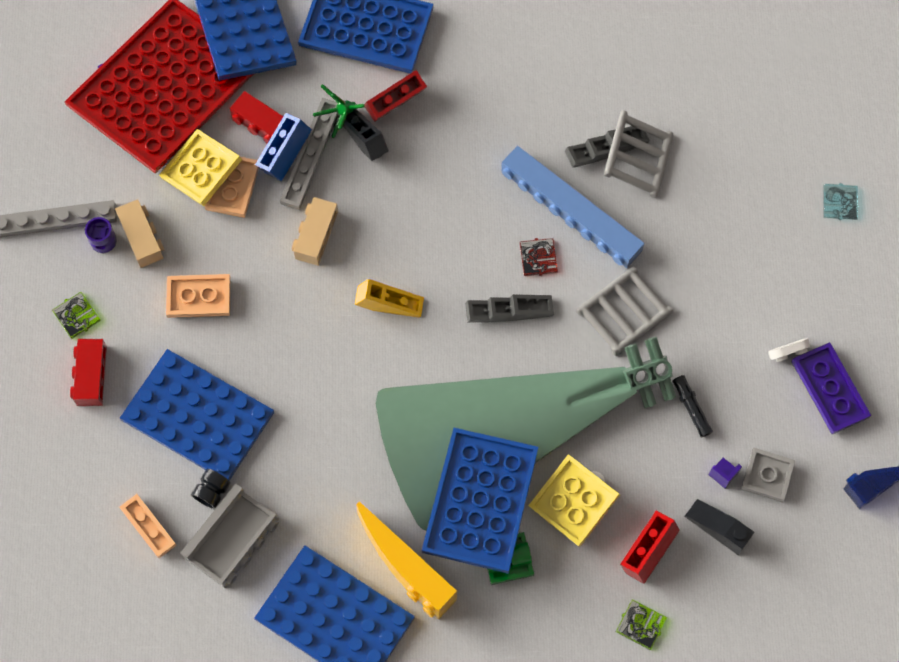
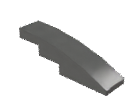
M633 126L624 128L623 133L649 143L650 140L646 132ZM615 130L607 131L604 136L589 138L583 144L568 146L565 153L572 168L608 159ZM621 141L619 151L625 153L636 147Z
M513 294L510 298L490 297L488 300H467L465 303L467 323L518 321L554 315L552 295Z

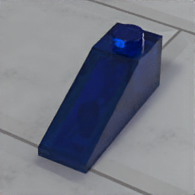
M899 466L868 470L860 475L854 473L846 479L847 484L843 490L860 510L899 482Z

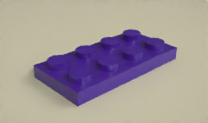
M830 342L792 359V364L832 435L871 417L868 408Z

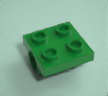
M524 532L518 533L509 574L487 569L491 585L534 576L530 548Z

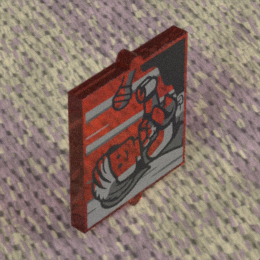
M535 238L534 240L519 242L524 276H542L543 274L558 273L553 238L540 240Z

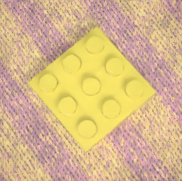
M197 129L159 176L204 207L242 159L239 155Z
M568 454L528 506L580 547L619 498L620 494Z

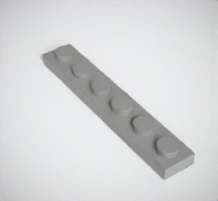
M322 98L316 112L336 108L338 103ZM338 112L314 117L310 126L312 131L300 150L280 199L281 205L300 210L338 117Z
M110 200L0 215V237L86 226L89 220L96 217L105 218L110 223L117 222L115 202Z

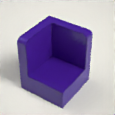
M722 458L711 468L708 475L723 488H726L738 475L742 466L738 464L734 467L725 458Z

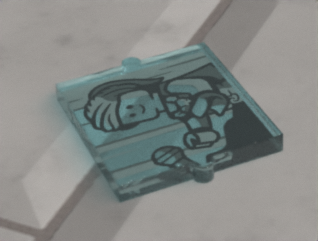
M839 183V185L824 184L823 218H836L840 221L842 219L857 220L858 186L843 185L842 183Z

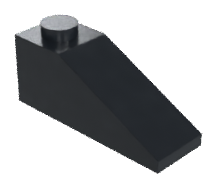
M354 109L351 114L347 115L343 125L371 161L389 152L382 133L357 109Z
M699 499L694 502L684 516L737 555L741 553L755 533L739 520Z

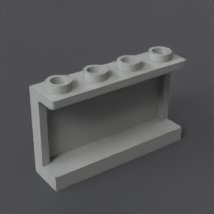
M235 483L181 551V555L225 588L236 580L239 569L248 565L252 558L250 555L254 550H259L265 542L264 537L268 532L272 533L279 524L278 515L254 500L243 491V488Z

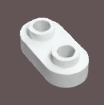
M805 338L769 350L768 352L771 359L779 362L788 359V354L795 352V355H800L808 352L807 348L811 345L809 339Z

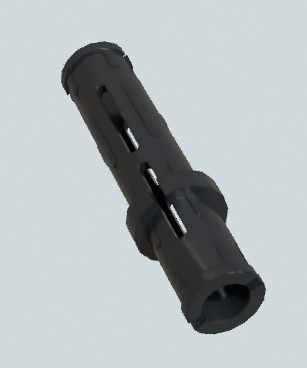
M685 375L675 378L672 382L680 395L679 399L686 406L700 437L703 438L710 435L713 430L697 402L695 391L691 390Z

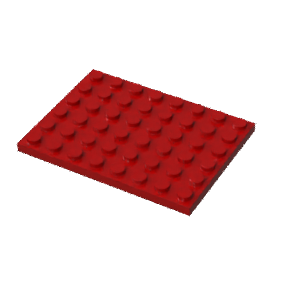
M168 0L64 102L72 111L156 174L179 151L197 129L199 130L253 74L219 81L199 15L179 0Z

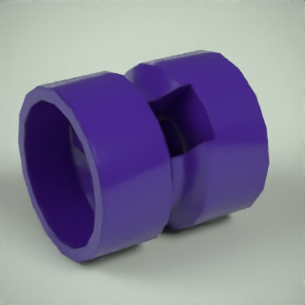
M102 217L89 220L85 226V234L93 250L99 253L111 251L116 246L117 238L110 222Z

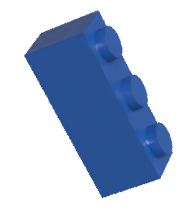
M285 113L255 165L267 175L282 182L312 129L301 119Z

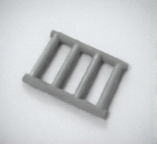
M622 110L616 126L604 176H613L647 191L651 197L657 198L672 143L673 132H664L629 116L627 111ZM627 123L664 140L662 149H658L623 133L625 124ZM621 141L659 157L657 167L619 151ZM616 158L655 175L652 185L615 169Z
M634 266L576 309V312L580 316L583 315L610 345L614 356L624 351L625 347L633 344L673 312V309L670 306L666 307L637 274L638 270ZM629 279L635 283L659 310V313L652 319L649 318L621 286ZM613 291L621 297L644 323L636 331L632 329L605 298ZM597 303L606 310L627 334L628 337L620 343L615 340L590 311Z

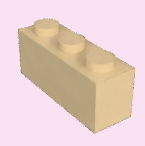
M313 197L311 204L308 203L305 211L306 219L301 221L299 226L298 240L295 239L292 245V251H294L296 260L319 266L338 214L337 203Z
M137 199L115 208L140 268L164 259L161 253L164 251L161 240H156L154 234L157 233L153 222L148 223L146 217L150 216L146 206H141Z

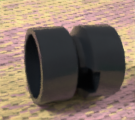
M207 468L200 478L202 483L197 484L190 495L206 507L215 509L221 500L220 494L226 492L230 481L218 472Z

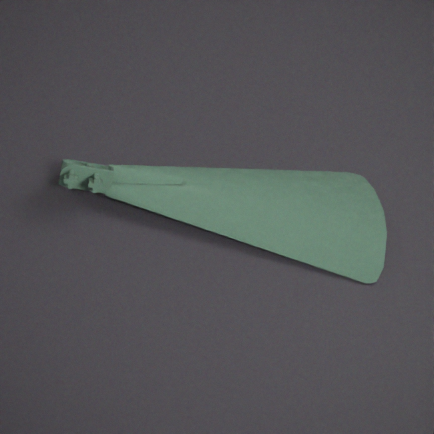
M657 337L645 340L650 360L642 362L637 344L625 347L631 366L628 368L614 367L390 387L378 391L376 410L383 444L402 496L418 526L422 530L427 531L453 428L539 447L536 457L537 462L637 393L636 390H639L644 408L656 405L650 386L659 383L664 401L674 399L676 394L670 379L673 377L672 366L668 362L667 356L662 355ZM663 363L665 366L664 372L657 374V366ZM639 371L645 372V378L642 381H637L636 379Z

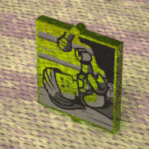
M79 292L70 299H65L64 303L52 309V312L71 339L84 331L87 332L88 328L101 321L82 292Z
M632 599L626 612L621 615L622 620L616 633L651 651L657 637L661 636L660 631L667 617Z

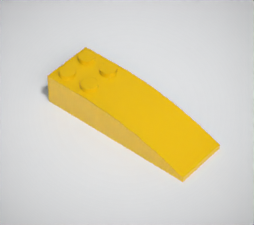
M359 501L356 504L358 516L383 562L408 591L406 593L408 597L415 603L419 601L424 606L423 610L431 618L435 616L437 619H440L457 601V590Z

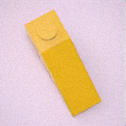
M368 279L358 285L355 305L372 311L419 318L422 314L424 297Z

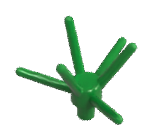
M322 84L321 88L338 104L336 108L315 112L313 116L338 112L340 117L331 135L332 138H335L338 130L342 129L347 115L351 114L354 109L364 108L365 105L356 104L348 100L343 101Z

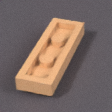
M138 494L119 507L158 558H161L177 546Z

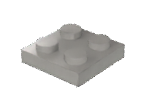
M753 447L741 489L784 502L795 460Z

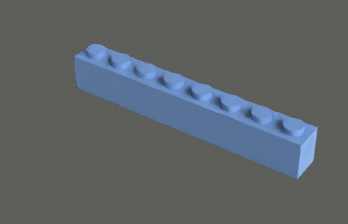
M518 145L502 161L501 171L507 179H512L524 192L528 191L538 203L546 205L553 215H559L570 228L577 229L584 239L595 243L601 252L608 253L618 265L628 268L643 251L644 242Z

